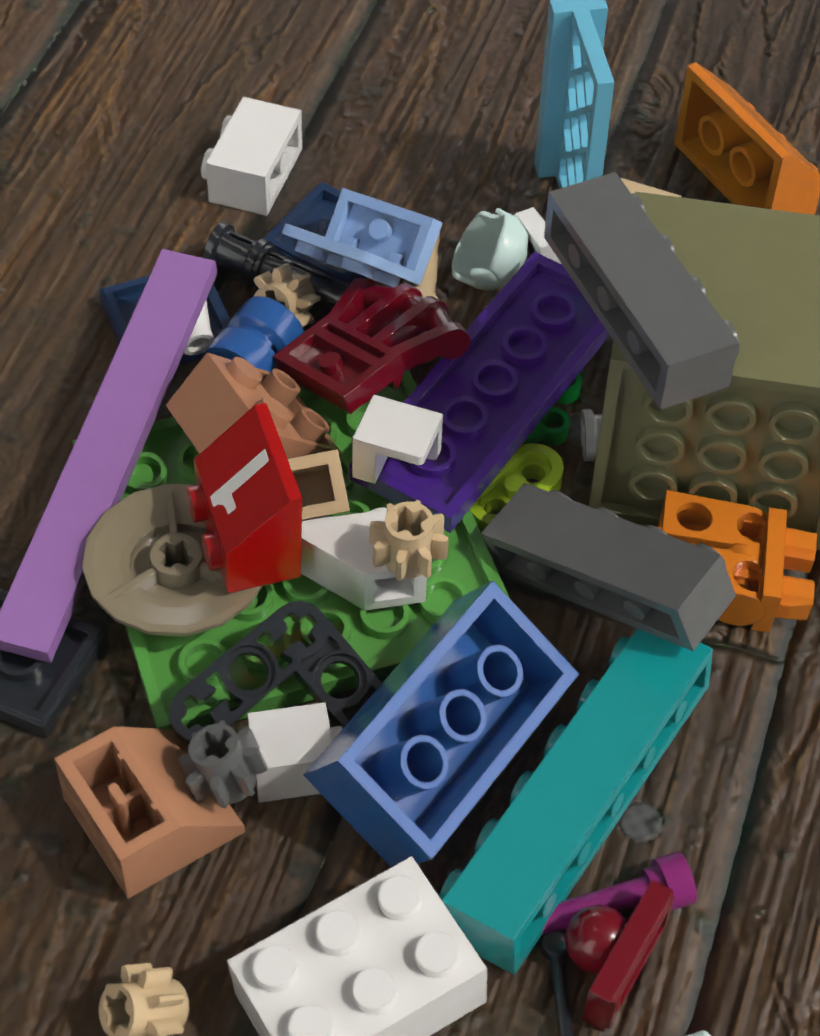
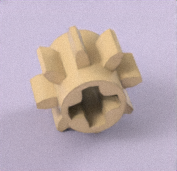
M288 263L273 269L272 273L267 271L253 279L259 288L254 297H268L281 303L300 321L302 328L314 322V318L309 310L314 303L321 300L320 296L315 294L314 288L309 281L311 275L309 273L303 276L292 274V269Z
M419 500L415 502H402L396 505L392 503L387 504L385 522H370L369 543L374 545L373 565L375 567L386 565L387 569L396 575V580L402 581L403 578L410 579L421 575L426 578L431 577L432 558L444 560L448 556L449 537L443 535L444 515L442 513L432 515L430 510L422 505Z
M151 963L121 966L123 983L106 984L99 1003V1018L105 1033L108 1036H166L182 1034L184 1031L183 1026L188 1018L189 1001L182 984L172 979L173 969L170 967L153 968Z

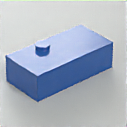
M491 581L452 602L307 769L303 776L391 868L411 856L416 863L431 860L579 673L497 584Z

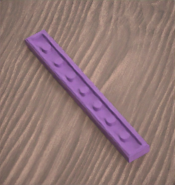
M166 249L161 250L0 610V650L48 663L52 662L86 583L82 564L87 536L103 513L121 501L217 276L216 261Z

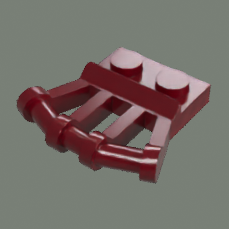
M355 278L327 316L273 357L278 369L288 374L296 383L347 413L352 414L386 386L396 390L406 370L440 355L445 359H455L462 356L469 348L470 337L461 324L451 320L445 302L433 296L422 298L420 290L407 283L396 287L376 285L372 279Z

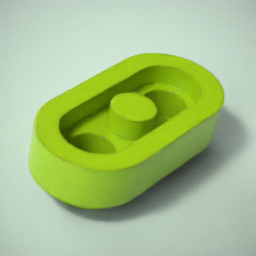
M537 443L523 444L519 447L470 508L481 533L496 517L495 514L490 513H499L524 483L548 492L550 490L560 491L564 466L561 457L555 450ZM527 479H536L539 482H529Z

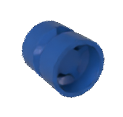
M255 296L243 304L230 320L227 328L223 329L208 346L202 358L206 353L230 360L234 357H240L256 368L271 372L273 369H278L273 356L303 334L304 330L295 315L281 303L268 297Z

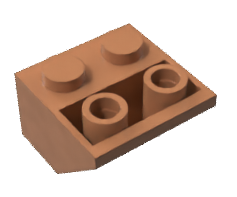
M206 353L166 404V407L199 453L205 450L250 408L262 403H267L287 459L337 449L339 455L342 453L327 434L330 430L328 423L318 413L308 408L298 394L301 390L294 379L279 369H273L269 372L256 368L240 357H234L230 360Z
M114 726L54 758L64 800L128 899L245 833L243 823L230 804L226 808H221L219 803L210 794L198 802L194 799L185 782L187 777L178 762V757L189 754V745L175 736L172 729Z

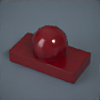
M652 879L628 922L615 908L601 904L582 908L568 922L564 938L571 961L581 970L598 975L588 992L583 1021L603 1032L606 1028L610 1029L667 926L675 896H673L674 890Z

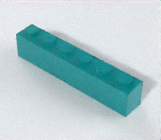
M636 629L631 638L623 636L617 642L611 654L606 673L600 681L592 679L586 685L578 701L577 713L567 726L560 724L555 728L545 747L542 762L534 773L527 770L521 775L513 789L509 808L499 821L493 818L485 825L478 837L475 855L464 870L455 869L448 876L441 889L440 899L480 957L512 975L516 974L541 937L544 927L560 902L566 900L708 689L713 648L699 643L696 649L691 651L640 629Z

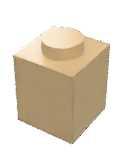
M338 449L288 459L302 496V521L351 514Z

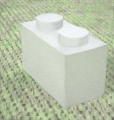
M243 97L234 114L225 117L217 144L214 149H207L202 161L201 175L203 179H207L209 202L267 216L302 151L301 110Z

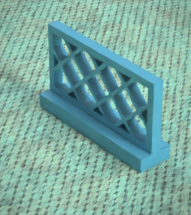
M549 0L534 165L538 178L556 176L559 188L603 175L615 83L603 51L608 6L605 0Z

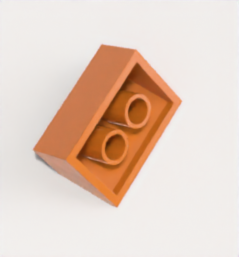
M696 62L687 65L674 145L732 204L815 215L820 196V172L816 166L808 162L786 140L783 134L777 132L755 110L753 105L745 101L730 85Z

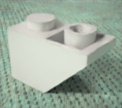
M386 507L376 508L369 512L334 517L327 516L302 521L301 574L363 610L426 602L427 578L421 575L410 579L403 578L402 581L396 580V575L392 574L386 565L381 567L373 565L374 545L369 543L370 522H385Z

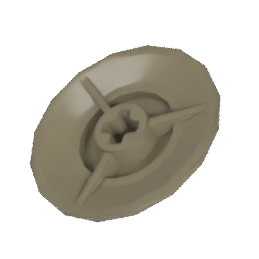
M164 484L134 492L106 510L87 536L82 564L86 582L92 599L116 622L148 635L189 636L223 626L248 608L262 588V586L227 594L220 570L209 571L202 547V534L207 533L203 521L193 522L187 503L186 486H191V484Z

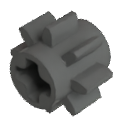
M225 720L218 724L208 725L191 735L192 739L188 749L189 754L178 757V762L187 777L185 782L197 802L205 799L210 794L219 803L221 808H226L228 804L237 803L248 795L253 796L255 794L253 789L256 785V774L266 772L268 766L259 750V745L251 728L247 726L236 734L234 729L226 725Z

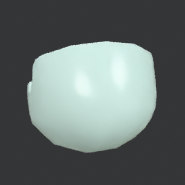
M499 208L495 210V213L499 215L480 211L474 217L456 247L451 264L452 276L455 279L484 291L499 289L506 285L527 259L528 233L518 217Z

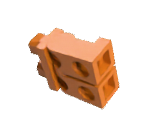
M666 490L657 527L667 535L693 545L702 543L712 547L722 555L726 563V569L736 597L718 620L737 626L751 624V630L767 633L770 632L775 617L807 620L814 602L815 582L808 579L784 576L783 571L788 569L810 573L815 560L817 533L786 527L787 510L769 507L768 512L765 513L761 509L749 505Z

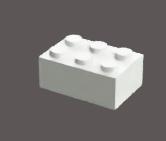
M412 856L227 960L235 994L260 1036H431L487 1002V967Z

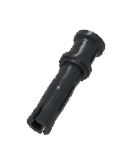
M224 221L217 224L212 230L205 245L203 258L216 261L217 268L221 266L243 276L244 282L251 286H256L253 280L255 277L267 271L272 273L273 269L286 263L290 264L292 274L303 276L309 273L311 275L309 281L314 288L315 294L321 298L320 301L313 305L327 311L332 310L350 285L301 262L287 258L278 253L276 246L269 240L262 238L259 241H255L235 232L234 226Z

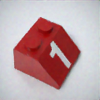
M267 403L257 404L250 408L194 459L195 485L186 486V497L191 518L194 523L203 521L207 533L202 534V547L210 572L220 570L227 594L301 577L302 496Z

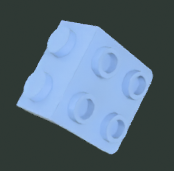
M342 188L325 237L285 223L281 234L298 240L294 251L338 268L363 275L388 286L396 287L400 279L421 285L443 223L434 218Z

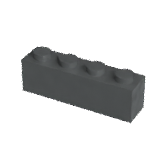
M616 172L548 192L544 231L545 240L659 409L661 410L729 387L735 359L740 350L737 332L728 320H723L707 299L706 291L701 281L697 277L691 276L676 256L674 246L669 237L665 234H660L646 215L645 207L640 197L635 193L631 194Z
M524 483L481 533L500 573L691 651L696 649L736 597L726 569V563L722 555L712 547L702 543L693 545L667 535L663 530L653 525L641 526L618 517L615 513L604 507H597L595 509L578 503L557 490H550L548 492Z

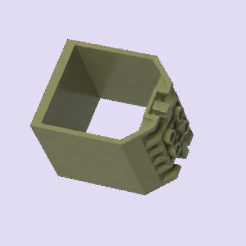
M635 191V194L642 200L646 215L660 234L667 235L671 240L676 256L691 276H695L701 281L706 291L707 299L723 320H728L735 328L739 338L740 350L735 359L729 387L660 410L613 341L589 507L595 509L597 507H604L622 519L637 524L653 526L658 525L666 490L759 508L765 513L768 512L769 507L787 510L786 527L817 533L816 550H820V216Z

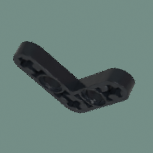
M289 602L280 607L180 689L173 698L169 709V725L175 736L183 742L190 744L191 735L194 732L197 733L203 727L197 724L188 729L183 725L182 720L187 714L186 706L183 703L191 698L199 705L214 695L217 689L206 683L213 676L218 677L224 693L238 702L240 706L234 711H230L226 700H224L213 709L209 719L212 724H218L220 721L225 720L226 725L230 727L289 677L294 675L316 703L326 702L328 717L336 726H342L343 729L349 722L343 711L357 705L368 690L373 694L382 682L321 610L308 602ZM290 617L294 622L299 623L306 618L313 626L307 635L312 644L305 647L303 643L296 641L285 649L279 657L290 664L282 670L279 668L272 651L257 642V640L265 635L272 647L284 636L288 629L283 620ZM244 655H251L263 662L266 667L267 678L262 687L246 691L233 683L230 677V667L235 659ZM340 663L347 665L355 673L357 687L350 697L337 699L325 692L321 677L323 670L332 664Z

